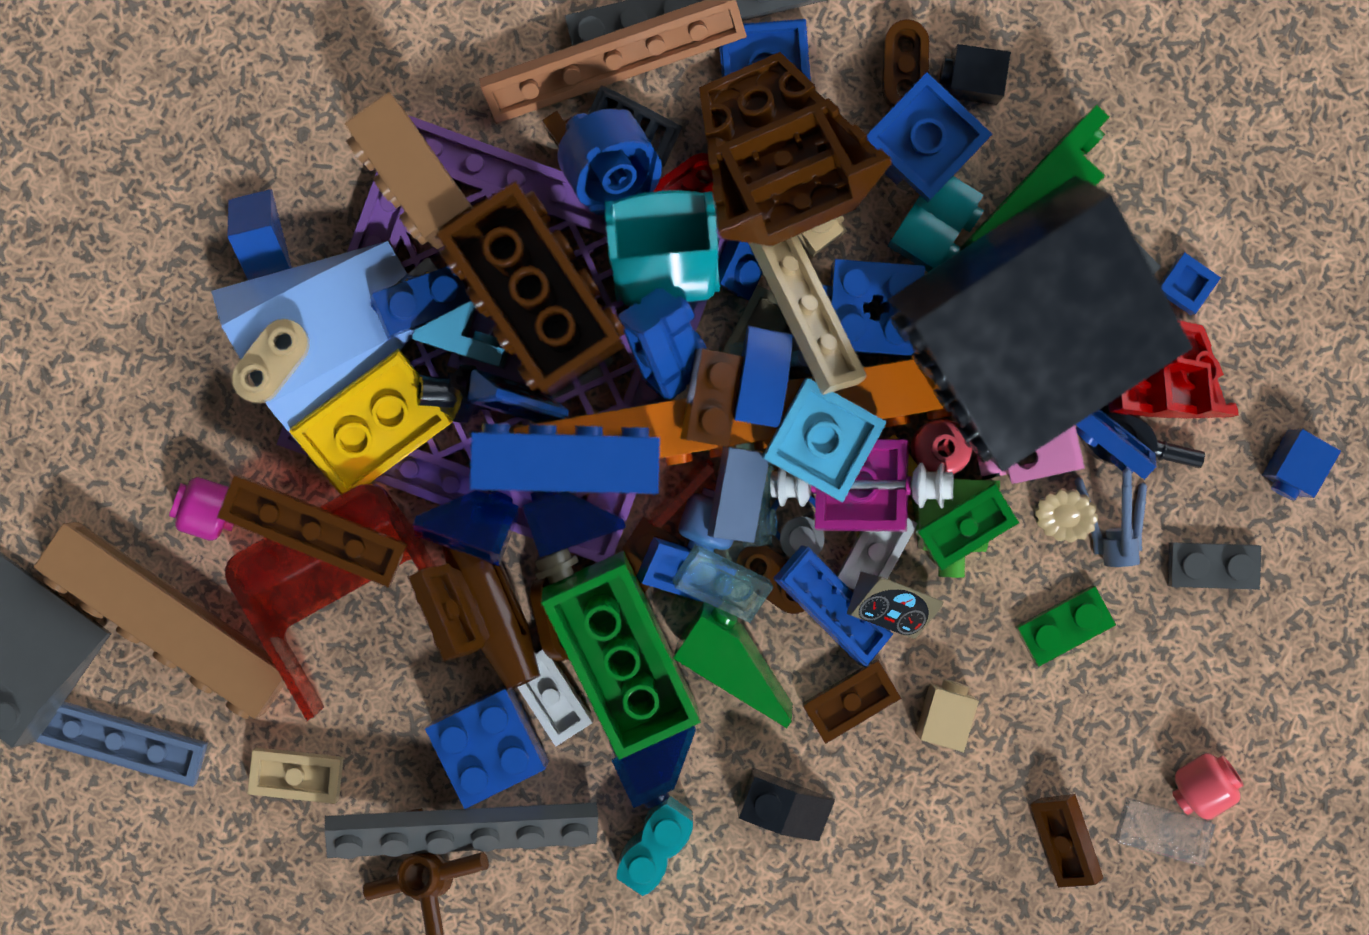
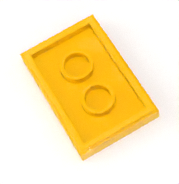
M399 348L289 429L291 435L345 501L453 422L450 416L441 412L440 407L419 406L417 404L416 387L420 375Z

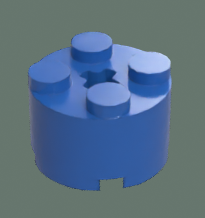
M604 109L588 115L584 113L576 114L567 122V132L564 134L558 148V163L579 201L587 206L591 212L605 216V201L614 202L625 197L645 193V191L648 193L655 190L662 173L661 160L631 112L623 109Z

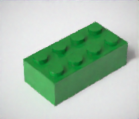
M624 551L542 588L541 603L619 760L701 723L697 703L677 661L673 659L674 655Z

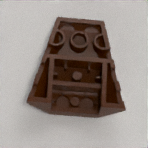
M781 52L699 87L704 129L709 150V165L713 179L714 202L717 208L718 231L722 239L774 246L854 211L892 164L891 157L881 148H875L868 141L867 134L856 124L851 125L840 114L839 107L829 98L824 99L816 91L815 85Z

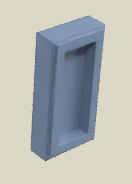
M723 446L707 535L713 538L754 543L769 464L768 461L761 458L764 452Z

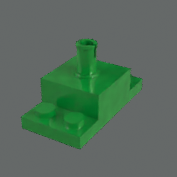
M1098 105L1085 114L964 242L958 252L1073 176L1097 186L1106 175L1088 160L1084 154H1088L1106 135L1100 127L1110 116Z

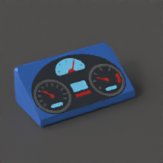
M477 369L471 372L468 401H471L472 404L536 423L555 421L568 417L569 410L541 390L536 393L528 385Z

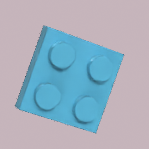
M805 378L781 420L780 427L775 431L761 458L836 500L843 502L887 422L834 392L822 395L817 383L809 378Z

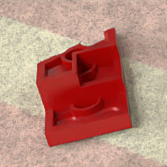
M1181 320L1179 322L1193 349L1109 403V412L1125 415L1160 418H1221L1239 416L1236 403L1226 404L1218 382V378L1224 374L1218 360L1212 353L1211 342L1204 325Z

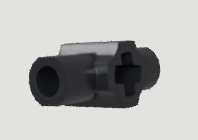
M460 365L459 369L456 372L450 373L448 378L420 376L416 387L417 404L419 406L440 407L441 412L450 416L453 422L467 423L472 415L478 414L479 410H492L468 401L471 372L477 369L476 366Z

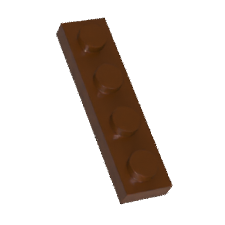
M239 474L233 476L217 515V518L388 588L392 585L408 546V543Z

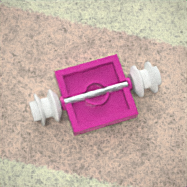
M877 440L843 502L836 500L781 468L778 471L771 472L770 491L772 497H778L780 506H784L788 498H797L799 505L804 507L811 494H816L815 529L819 531L907 532L908 495L913 496L914 501L920 508H923L927 499H936L940 508H943L945 499H953V472H945L944 463H940L936 472H927L924 464L920 463L914 470L913 476H908V440Z

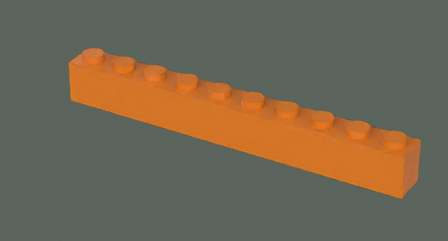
M914 359L863 367L867 377L859 385L834 391V393L886 421L887 423L884 427L911 423L910 415L926 412L927 420L953 416L951 412L947 413L933 392L937 388L930 376H924ZM811 376V377H805V378H809V379L815 381V379H814L813 376ZM805 378L788 380L781 420ZM687 398L532 424L557 425L556 434L575 435V426H602L603 436H621L622 427L649 428V437H660L659 458H665L666 465L693 461V452L709 450L710 458L721 457L723 446L680 439ZM733 419L729 447L736 448V445L753 442L754 450L766 449L777 428ZM529 425L513 428L514 433L528 434Z

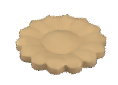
M1060 488L1057 492H1048L1046 498L1039 500V508L1036 509L1035 515L1038 518L1037 525L1044 529L1045 535L1052 536L1057 541L1066 540L1073 543L1077 539H1085L1088 533L1095 530V523L1098 521V515L1095 513L1097 508L1094 503L1090 502V498L1086 494L1080 495L1076 489L1067 491L1065 488Z

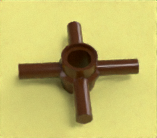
M413 809L407 812L423 811V809ZM484 852L447 861L434 853L413 854V856L408 857L401 863L397 875L365 883L363 885V895L366 900L370 901L403 892L405 895L420 901L425 934L444 935L438 897L444 895L450 889L454 878L487 870L489 861ZM425 867L429 872L426 886L422 882V872Z

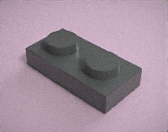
M1169 542L1168 586L1260 590L1261 545Z

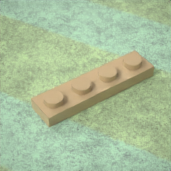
M794 236L774 246L749 243L822 395L859 385L867 375L798 236Z

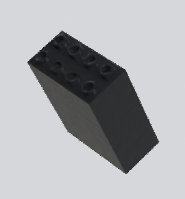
M1073 176L887 299L895 312L894 315L889 317L892 325L904 341L908 340L915 350L911 354L912 358L924 376H930L937 388L933 392L947 413L951 412L958 423L954 427L965 439L967 447H972L983 463L991 460L1002 472L1193 349L1112 193L1076 176Z

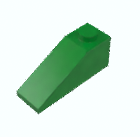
M705 601L677 642L673 659L783 727L788 728L792 722L793 703L743 624L738 622L737 616L728 608L721 605L714 607Z

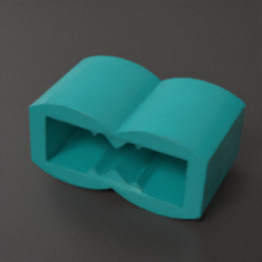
M953 176L929 202L919 196L889 242L888 247L914 264L925 266V271L933 270L957 254L960 246L956 245L954 241L962 229L970 233L983 214L984 210L977 205L984 195Z
M668 794L658 799L645 817L643 830L635 834L624 846L619 858L617 879L641 896L647 895L654 890L665 875L668 859L679 853L691 836L693 811Z

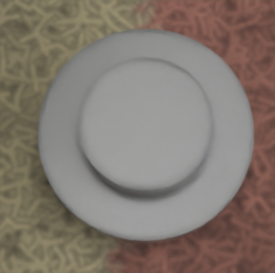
M805 516L795 517L789 520L781 530L780 543L783 551L790 558L801 545L808 546L816 555L821 552L824 545V532L815 529V520Z

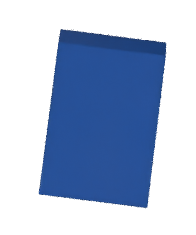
M272 189L228 200L227 237L247 280L292 268Z

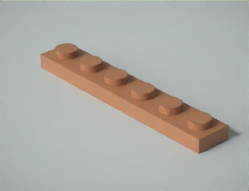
M703 0L479 78L480 87L497 124L599 89L601 85L607 86L746 38L747 35L736 0Z

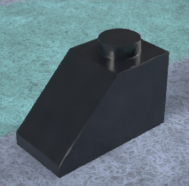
M753 768L738 804L737 812L739 819L779 835L819 841L835 799Z

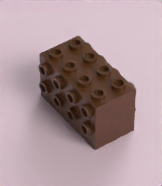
M514 181L436 234L446 247L440 251V254L449 268L461 280L466 278L470 283L471 287L465 291L475 307L486 318L491 315L497 326L491 330L501 346L511 355L516 353L523 364L517 367L527 385L536 393L541 390L543 393L552 396L623 349L625 346L620 337L625 335L623 331L625 328L610 306L602 311L595 301L602 295L586 269L582 268L576 272L570 262L577 257L560 230L557 229L550 233L545 224L551 221V218L534 191L532 190L525 195L517 182Z

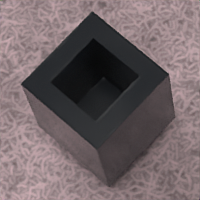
M957 44L951 57L944 56L939 83L947 84L946 90L955 99L997 105L1005 95L1011 52Z

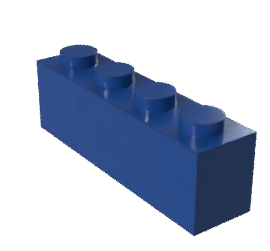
M482 423V432L471 433L470 489L659 494L660 437H649V428L622 427L621 436H603L602 426H575V435L556 434L557 425H529V432L525 434L510 433V424Z

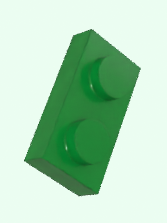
M992 484L918 529L916 533L939 570H944L1019 524V521L997 485Z
M1092 585L1015 626L1035 665L1040 667L1116 626V623L1096 586Z

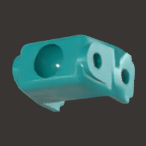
M679 190L657 191L625 197L614 202L605 201L606 228L616 302L622 301L629 307L635 303L640 304L641 299L656 288H663L675 298L681 296L687 302L707 300L715 292H720L717 225L712 191L704 193Z

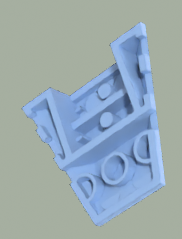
M389 241L211 291L220 324L240 360L263 330L276 320H292L306 331L310 341L307 356L278 394L270 401L265 402L288 432L292 426L398 348L401 351L412 340L414 331L418 329L415 328L387 339L377 313L371 308L373 303L370 296L372 293L394 286L408 274ZM282 334L276 340V346L279 350H286L292 344V338L288 334ZM253 371L249 374L256 387L263 382L261 371Z

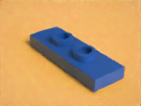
M801 545L773 578L860 666L867 667L893 635L888 629L846 614L853 592L808 546Z

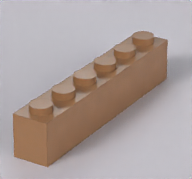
M79 522L63 523L33 567L45 575L43 582L60 593H67L68 591L80 599L79 606L84 611L97 618L102 619L106 617L118 625L116 628L118 634L133 643L138 644L141 641L153 649L152 655L157 661L169 668L175 669L179 667L191 675L189 681L195 687L209 694L214 691L227 700L226 707L242 718L248 719L250 716L256 719L265 714L294 672L293 668Z

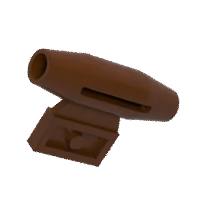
M462 514L440 524L437 529L446 564L420 569L408 576V579L443 661L472 654L481 649L507 690L517 688L540 677L528 623L499 557L472 516Z

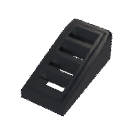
M601 85L588 114L607 109L609 104L615 106L618 110H628L639 125L642 119L650 122L645 131L650 142H652L658 127L665 129L664 136L656 151L664 168L683 126Z

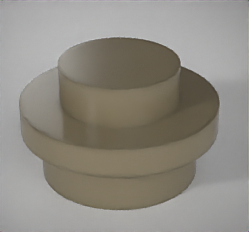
M565 547L536 560L535 564L539 571L535 575L538 580L547 577L549 584H552L574 574L571 566L579 561L577 556H571L568 547Z

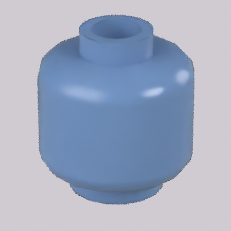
M704 487L702 493H693L689 496L678 530L682 536L690 539L687 548L712 556L714 549L727 550L732 546L734 540L713 538L707 535L715 491Z

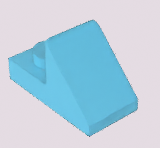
M472 301L416 329L412 337L417 342L503 369L509 354L504 348L499 347L500 343L494 336L475 331L473 339L467 337L476 311Z

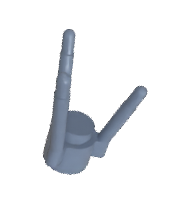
M1125 468L1122 472L1121 528L1107 529L1106 538H1103L1098 522H1096L1095 530L1091 532L1094 554H1103L1104 566L1107 567L1139 565V551H1143L1142 529L1147 485L1140 483L1138 486L1132 527V471L1129 468ZM1077 477L1075 479L1076 489L1080 495L1086 494L1089 496L1083 479Z

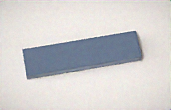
M64 702L59 707L49 725L37 739V742L191 787L197 784L208 742L68 702Z

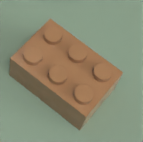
M389 91L344 123L352 135L346 140V143L362 164L364 163L370 172L374 169L377 170L379 174L373 177L372 180L387 201H391L395 208L402 206L405 210L399 218L412 237L417 239L421 245L428 241L434 248L439 250L444 244L436 233L471 211L473 207L406 111Z

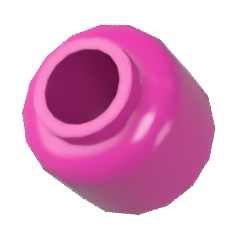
M200 477L192 478L187 485L180 483L169 517L175 518L176 529L208 541L216 540L223 529L232 531L233 524L217 518L229 487Z

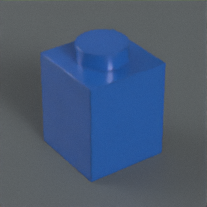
M1304 429L1287 430L1262 476L1274 482L1271 489L1287 499L1295 501L1297 497L1315 498L1341 451Z

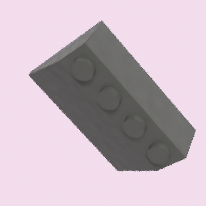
M1 552L0 739L14 748L37 742L39 736L49 725L59 707L62 706L112 633Z

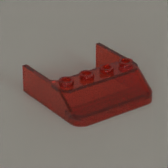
M373 483L361 484L320 506L322 509L408 543L400 565L408 560H413L418 570L436 566L414 527L383 487ZM263 538L234 554L228 560L225 567V579L303 716L308 721L314 718L324 708V705L286 640V632L291 625L360 588L371 580L268 538Z

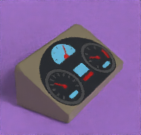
M861 571L846 614L916 639L941 609L944 601L886 578Z

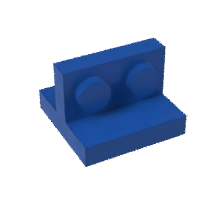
M928 72L867 134L868 141L875 148H881L891 157L892 164L888 167L885 174L896 185L904 180L927 202L941 190L992 136V133Z

